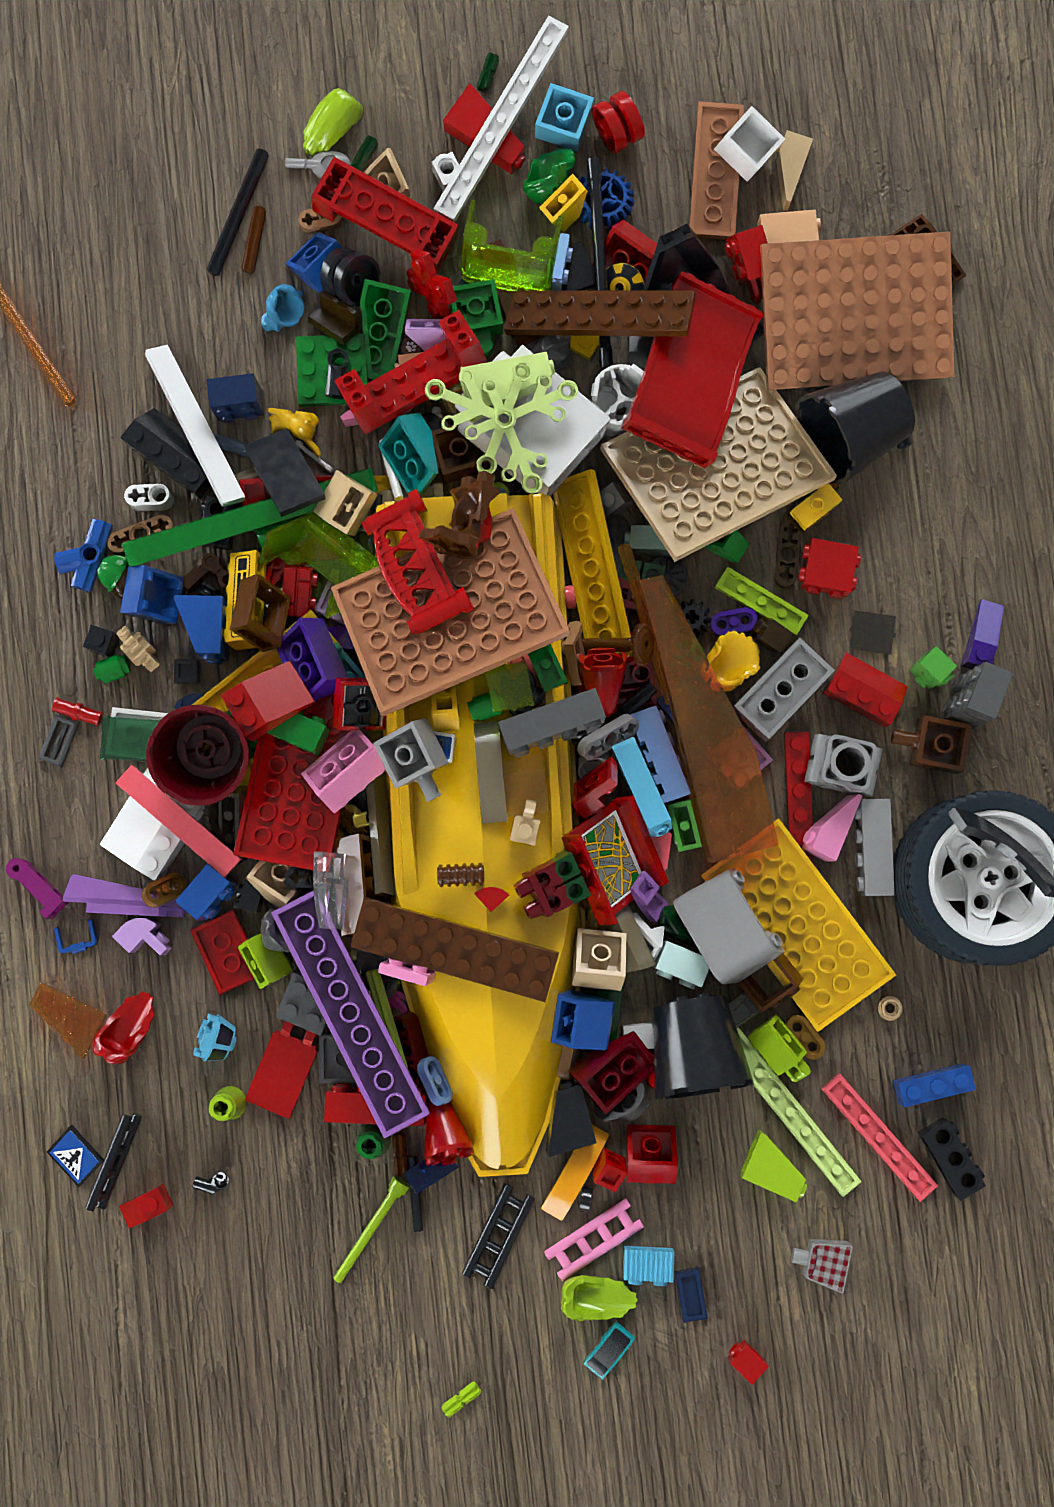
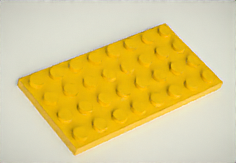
M779 818L701 874L705 882L730 868H735L743 875L745 882L743 883L744 889L741 890L742 894L763 929L772 934L776 933L781 938L782 948L785 951L784 955L804 978L799 985L801 989L792 998L817 1032L896 976L895 972ZM773 960L767 964L783 986L790 982Z

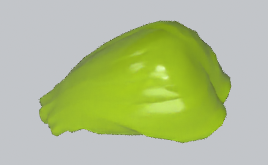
M340 88L333 89L317 105L303 131L305 140L303 149L306 150V154H310L313 157L317 153L329 151L331 146L361 119L363 106L347 91Z
M580 1275L566 1280L561 1290L562 1312L570 1319L579 1322L622 1318L630 1309L636 1308V1302L638 1301L636 1292L630 1291L623 1281H616L610 1278Z

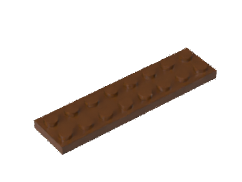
M513 291L504 331L506 335L688 337L696 294L695 291Z
M367 897L363 898L351 947L425 967L433 971L546 1002L559 952Z

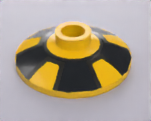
M618 263L606 269L608 291H617L616 285L618 283L624 286L623 291L643 290V277L632 265Z

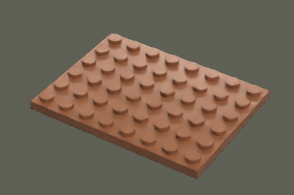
M950 232L760 245L767 390L834 386L880 371L890 373L898 381L955 377Z
M514 508L492 517L490 539L479 545L475 558L462 559L437 553L454 591L464 587L475 610L467 614L462 612L421 634L416 633L413 635L406 622L410 620L411 616L391 593L379 566L331 587L382 717L571 635ZM415 551L399 557V566H405ZM406 571L404 577L409 580L408 586H414L424 571ZM415 591L413 597L418 600L417 606H424L434 591Z

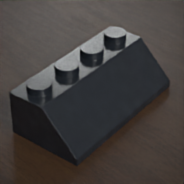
M155 408L134 419L120 437L129 448L197 498L201 499L211 487L183 429Z

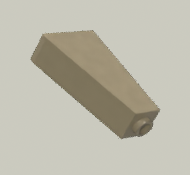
M588 902L594 930L627 933L626 972L655 966V961L629 905H626L616 913L615 917L618 921L616 925H598Z

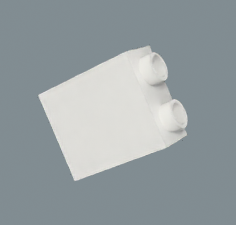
M522 345L511 357L502 351L493 361L521 357L533 353ZM556 372L551 377L552 384L547 388L545 395L557 390L558 385L565 381ZM563 387V394L569 396L570 388ZM579 391L577 396L570 401L560 399L549 404L554 407H562L565 410V418L560 422H554L550 416L536 410L516 418L513 428L521 447L535 453H544L548 458V463L543 468H536L532 462L528 461L532 473L539 475L542 479V488L536 493L542 492L544 495L551 496L605 436L611 418ZM535 392L517 400L514 408L532 401ZM455 404V408L459 410L460 413L467 410L466 408ZM555 410L554 417L560 419L562 416L561 411ZM501 414L499 420L501 423H506L508 417L505 414ZM483 417L471 423L470 420L458 424V431L464 435V430L467 426L478 425L490 418ZM469 428L467 433L470 437H475L476 430ZM494 429L484 432L477 439L470 441L485 453ZM505 433L495 455L497 464L503 469L506 468L512 453ZM538 456L536 458V463L538 465H542L544 463V458L542 456ZM517 466L515 479L522 484L523 475L519 466ZM506 470L511 476H513L511 470ZM529 479L527 481V486L529 488H534L535 481L533 479Z

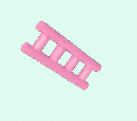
M627 1198L544 1251L548 1260L556 1256L563 1267L562 1270L557 1272L561 1281L644 1228L640 1219L633 1223L625 1211L631 1207ZM618 1216L625 1229L612 1236L605 1223ZM597 1229L604 1242L592 1250L584 1237ZM577 1243L583 1256L571 1263L564 1250Z

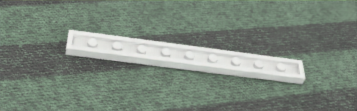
M551 16L547 17L434 207V212L455 223L567 35L569 26Z

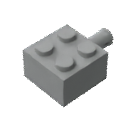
M427 718L412 721L373 743L395 789L415 781L419 783L427 802L442 795L436 786L432 774L433 771L449 762Z

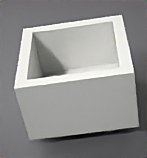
M751 106L714 150L748 182L782 144L785 138Z

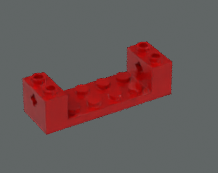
M336 157L332 158L311 195L313 212L331 222H334L336 216L340 215L408 253L416 249L429 252L437 274L457 240L458 224Z
M459 310L438 321L445 336L444 341L368 384H363L355 369L334 380L364 435L428 400L429 398L425 394V386L430 380H441L447 389L460 381L459 373L461 367L488 363L480 342ZM431 386L430 392L436 395L439 393V388Z

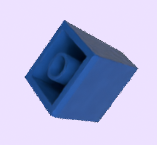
M174 595L175 603L195 652L203 660H206L208 664L220 665L222 661H229L230 645L225 642L223 635L226 628L225 609L227 600L223 596Z

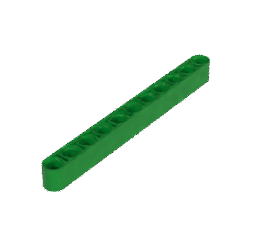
M372 468L347 474L348 477L374 493L378 491ZM331 479L319 483L323 492L326 490ZM268 498L122 543L128 564L132 567L313 512L318 502L281 517L272 499Z

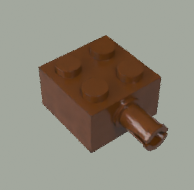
M924 715L917 719L916 731L914 733L893 729L891 744L911 747V766L959 774L964 772L972 725Z

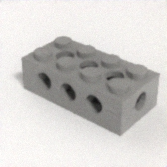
M799 638L735 704L731 711L766 742L835 670ZM795 668L803 672V678L795 676ZM777 686H784L787 689V695H781L777 690ZM761 702L768 703L771 706V712H764L761 708Z

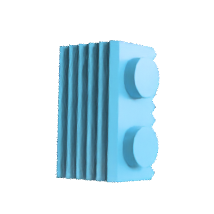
M624 1246V1280H628V1284L642 1285L643 1281L653 1282L655 1286H667L668 1282L672 1283L674 1278L673 1248Z

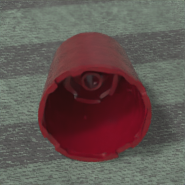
M188 705L173 710L158 722L148 739L146 761L153 781L163 793L183 804L203 806L226 798L239 786L247 771L249 750L243 731L228 714L207 705ZM206 742L213 747L210 754L207 753V750L203 751L202 749Z

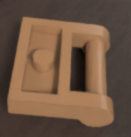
M573 621L567 625L571 635L567 636L566 640L562 642V654L567 659L566 674L570 676L571 684L581 685L583 677L578 658L581 653L585 656L581 636L583 629L581 622Z

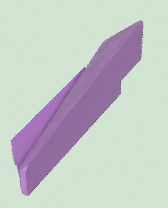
M76 874L70 877L63 896V901L87 903L86 912L184 917L185 912L175 902L177 898L160 907L151 908L143 902L141 896L143 889Z

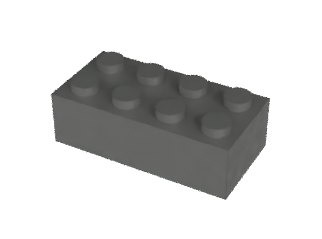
M984 662L962 674L959 678L956 677L951 687V690L954 691L951 700L947 699L942 710L945 713L943 719L971 724V729L996 719L1013 673Z
M596 688L498 723L509 756L515 755V758L529 754L531 748L538 746L539 750L550 747L554 745V740L562 738L563 741L577 737L579 731L585 729L587 733L596 731L601 728L606 716Z

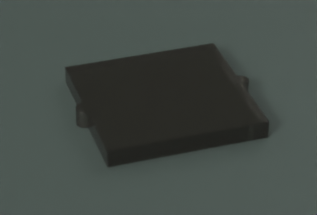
M855 610L852 627L849 629L851 632L849 649L891 655L893 638L896 636L894 633L896 616Z

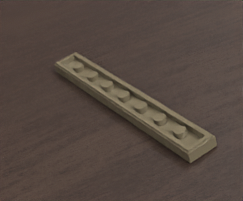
M361 727L362 733L372 744L382 738V730H365ZM384 771L383 774L377 776L366 786L375 894L390 898L395 896V878L386 774Z

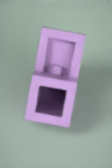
M149 918L129 920L112 936L128 953H135L145 942L159 955H166L172 949L167 944L169 939L163 933L155 932L162 924Z

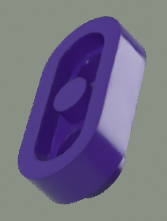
M747 607L719 612L712 617L710 630L718 637L725 635L728 631H736L739 634L749 632L757 622V615L754 610ZM746 617L748 624H742L740 618ZM724 622L726 627L724 629L718 628L717 623Z

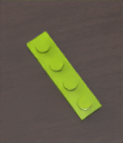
M729 567L726 568L715 586V589L743 606L754 610L761 617L773 618L794 633L793 636L795 637L809 616Z

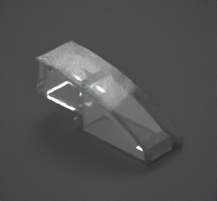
M314 851L313 887L319 928L344 929L348 879H343L346 854Z

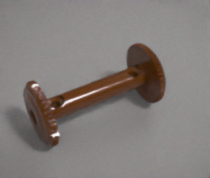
M643 623L636 625L631 636L632 638L584 639L583 631L581 633L585 655L588 650L594 648H614L615 652H632L635 663L639 666H645L649 663L654 653L653 633Z

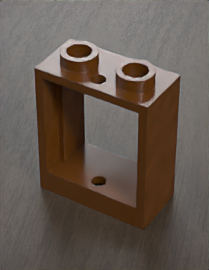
M259 574L241 579L229 630L262 652L280 648L291 597ZM256 597L268 605L264 626L252 618Z
M784 953L773 961L790 982L769 997L751 975L738 983L761 1013L768 1008L771 1011L782 1003L781 999L787 995L790 998L801 989L799 985L804 978Z

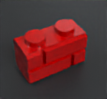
M284 566L282 592L291 597L287 615L302 617L310 610L316 611L317 597L312 596L313 588L318 586V574L314 573V567Z

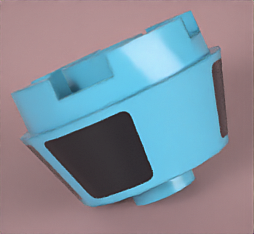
M208 1013V1020H203L198 1031L197 1038L200 1045L199 1048H194L193 1055L202 1058L203 1061L225 1060L229 1051L232 1052L236 1044V1027L219 1014L215 1016Z

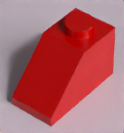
M163 1183L119 1205V1208L128 1228H131L169 1210L174 1204Z

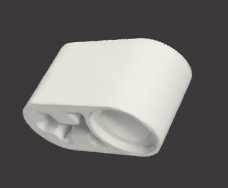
M162 484L132 485L124 493L126 502L134 510L140 512L168 510L174 503L172 493ZM160 493H166L163 501H156Z

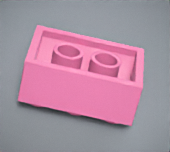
M358 728V730H350L305 769L301 775L317 796L335 814L339 809L345 807L354 796L363 791L377 776L383 774L385 767L375 746Z

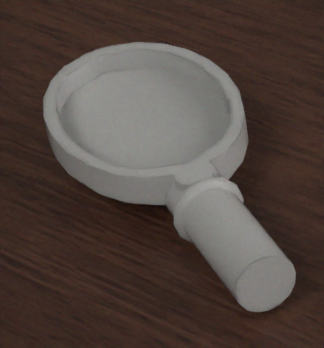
M337 151L320 152L312 159L285 158L286 168L312 169L314 175L320 179L333 157L349 165L351 163L346 155Z

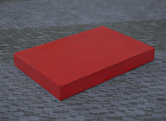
M235 909L190 929L219 996L254 980L238 949V946L248 940V937Z

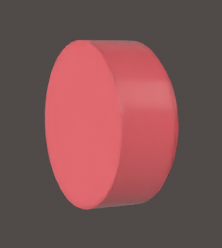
M574 585L565 586L566 606L568 609H576Z

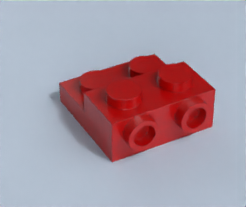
M612 757L573 783L572 808L579 817L582 816L585 819L591 814L596 815L604 806V794H610L618 785L617 762Z

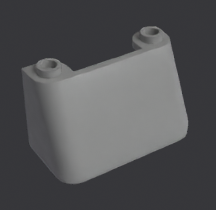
M735 868L724 871L673 901L678 915L711 972L722 984L739 983L785 952L782 948L781 938L776 933L772 934L763 929L742 894L741 890L744 889L743 883L745 879Z

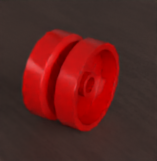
M620 90L611 95L609 103L602 100L592 106L591 113L597 132L605 146L613 154L624 150L627 147V142L634 144L644 138L645 128L642 118L634 102L625 91Z

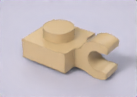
M526 799L523 816L515 814L510 836L511 841L535 846L540 819L533 818L536 808L535 800Z

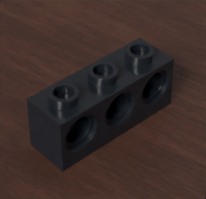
M940 1118L917 1132L954 1197L961 1201L986 1186L982 1180L985 1178L984 1173L977 1164L974 1165L971 1161L972 1153L965 1143L960 1142L957 1136L960 1132L953 1121L949 1122L944 1118ZM944 1130L946 1133L945 1139L937 1142V1132ZM956 1151L958 1153V1160L950 1164L949 1155ZM969 1173L971 1176L970 1182L967 1185H962V1176Z

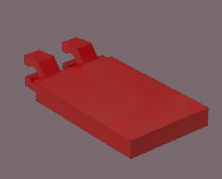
M285 1021L281 1031L276 1030V1032L272 1033L245 1101L290 1119L319 1050L316 1049L317 1046L313 1045L318 1034L307 1030L304 1039H298L291 1036L295 1025Z

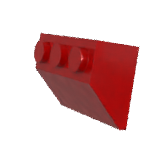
M625 220L618 222L612 226L605 239L606 269L618 263L632 265L640 272L645 283L657 243Z
M845 652L823 694L885 728L891 725L903 703L908 686Z

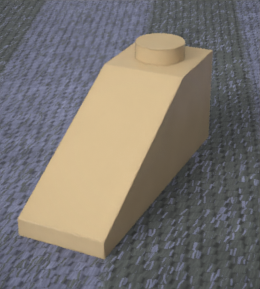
M787 130L784 137L785 140L775 150V152L779 153L776 164L784 211L789 209L813 141L812 138Z

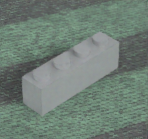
M861 799L854 819H858V829H855L854 838L855 843L859 844V853H856L855 862L856 867L860 868V877L856 879L857 891H860L861 896H893L894 871L890 799Z

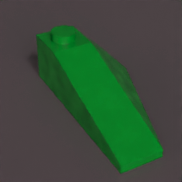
M365 279L360 308L368 378L375 380L395 368L412 290Z

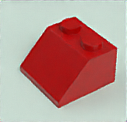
M627 1124V1183L676 1184L678 1160L675 1126Z

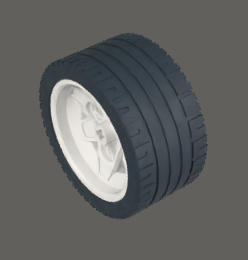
M987 790L946 800L919 815L917 820L909 825L910 828L904 832V836L900 839L899 846L894 853L893 897H895L894 903L899 910L900 918H903L905 926L910 929V933L916 936L921 944H925V947L929 950L935 951L934 953L950 960L990 966L1023 963L1028 961V959L1038 957L1039 954L1048 951L1049 947L1054 946V897L1044 896L1036 884L1023 871L1016 859L1011 860L997 850L994 846L996 844L993 841L982 840L978 846L967 837L969 834L960 832L948 814L951 809L956 807L972 812L993 823L1025 847L1054 877V813L1052 811H1048L1044 805L1037 804V801L1027 799V796L1021 794L1016 795L1014 792ZM966 854L972 858V865L969 868L963 864V857ZM947 855H949L955 870L942 876L943 865ZM1007 866L1013 871L1011 879H1007L1004 875V870ZM1031 883L1030 891L1026 898L1019 887ZM977 896L983 899V906L980 909L976 908L974 904V899ZM949 901H964L966 918L961 916L951 906ZM997 911L1009 918L1002 923L992 925Z

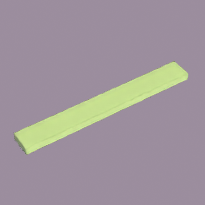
M738 1027L737 1031L754 1080L753 1086L839 1194L844 1197L862 1181Z

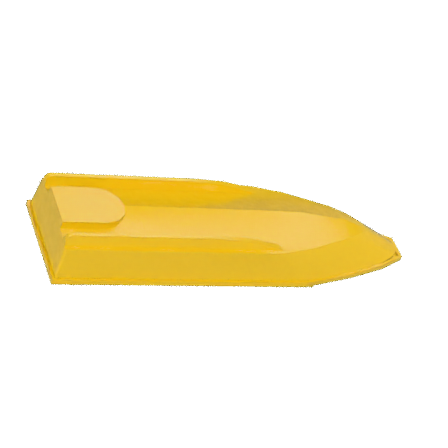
M542 492L507 496V493H500L489 503L491 516L493 517L514 508L567 624L562 533L555 501L552 500L551 496L544 495ZM453 497L422 498L428 510L419 515L424 527L432 529L443 525L452 529L449 523L452 520V513L455 507ZM396 501L384 502V504L377 506L376 512L396 503ZM389 531L386 534V538L390 539V546L395 547L398 545L406 532ZM376 551L374 558L375 568L379 566ZM397 551L395 554V558H399L413 551ZM564 638L551 643V646L568 683L544 693V700L539 707L572 696L571 679L566 674L567 659L562 654ZM504 664L456 685L460 730L443 732L456 736L452 763L442 766L433 771L432 774L436 786L442 794L441 796L427 802L419 783L415 781L395 789L385 769L395 878V896L391 897V904L559 952L546 1002L437 971L434 982L427 986L401 979L409 1009L418 1016L428 1057L433 1056L439 1060L453 1095L450 1102L472 1142L475 1154L468 1157L479 1177L528 1174L550 1121L554 1090L558 1089L561 1080L558 1076V1067L563 1046L551 1042L558 994L570 989L576 991L580 989V987L572 986L573 958L577 928L586 929L584 900L556 912L548 918L542 915L530 919L527 917L523 906L534 901L531 893L520 898L513 887L515 883L523 879V873L556 857V854L566 850L561 837L579 825V816L572 808L573 783L577 781L575 746L572 744L571 739L563 741L562 738L554 740V745L539 750L537 746L531 748L529 754L515 758V755L509 756L500 731L507 821L482 824L474 723L500 722L514 716L510 714L508 703L505 701L506 707L502 708V714L483 721L479 719L473 721L467 702L471 701L472 697L495 690L497 694L500 693L501 677H509ZM535 674V675H534L535 681H536V686H535V687L542 688V686H541V684H540V682H539V680H538V677H537V675ZM431 696L387 714L383 737L412 721L423 718L428 719L433 731H435ZM520 701L519 707L523 710V704ZM526 799L536 801L533 818L540 819L535 846L510 840L515 814L523 816ZM463 863H466L467 866H470L471 863H474V865L482 863L484 865L483 885H479V883H475V886H472L471 883H468L467 886L460 884L459 887H456L455 884H452L451 887L447 885L440 887L438 885L437 867L440 864L443 867H446L447 864L462 866ZM485 887H497L506 891L509 896L490 912L474 894L476 891Z

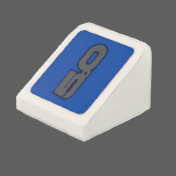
M434 731L448 762L452 763L456 736L454 734Z

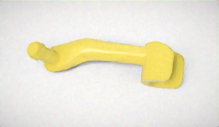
M351 804L343 807V811L353 813V824L356 828L369 826L366 820V811L361 812L355 805Z

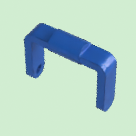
M88 919L92 941L72 944L67 948L63 946L59 927L54 928L58 951L60 953L71 952L76 954L87 951L89 947L96 946L98 938L93 919Z

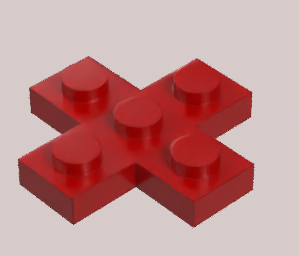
M419 249L414 250L410 253L413 261L412 267L406 270L408 286L414 293L425 296L428 303L427 310L433 318L443 319L451 314L448 304L450 305L457 301L450 278L437 275L429 252Z

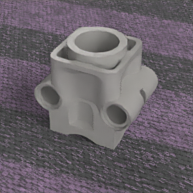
M814 734L810 752L811 760L808 761L804 781L810 783L811 786L849 795L860 794L873 797L877 779L876 771L879 769L883 749L876 747L874 743L841 735L827 736ZM838 753H843L851 758L854 764L852 776H846L838 770L836 766Z

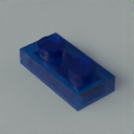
M423 1160L403 1174L417 1195L457 1169L458 1166L456 1163L442 1165V1161L438 1164L427 1166L426 1161Z

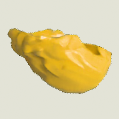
M728 631L725 635L719 636L701 668V677L707 688L716 692H729L742 685L744 679L757 674L760 670V650L758 644L753 642L751 636L746 637L743 632L739 634L736 631Z

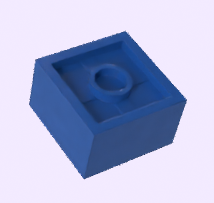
M146 565L128 566L120 613L158 624H176L178 608L174 595H181L184 577Z

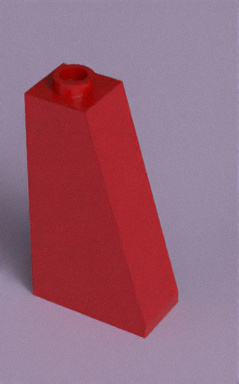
M468 84L443 119L444 131L468 147L472 145L493 110L471 84ZM511 130L491 162L512 175L516 168L519 170L523 166L526 157L525 146Z

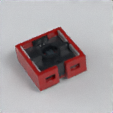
M335 678L332 726L337 730H358V727H363L365 730H385L386 715L382 717L366 678Z

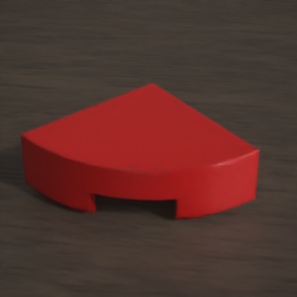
M485 887L474 893L490 912L509 896L506 891L497 887Z

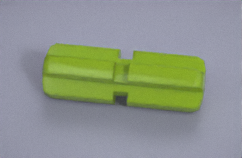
M475 1381L471 1382L459 1392V1395L456 1394L442 1405L444 1414L448 1418L453 1416L463 1408L464 1404L467 1405L479 1396L481 1389Z

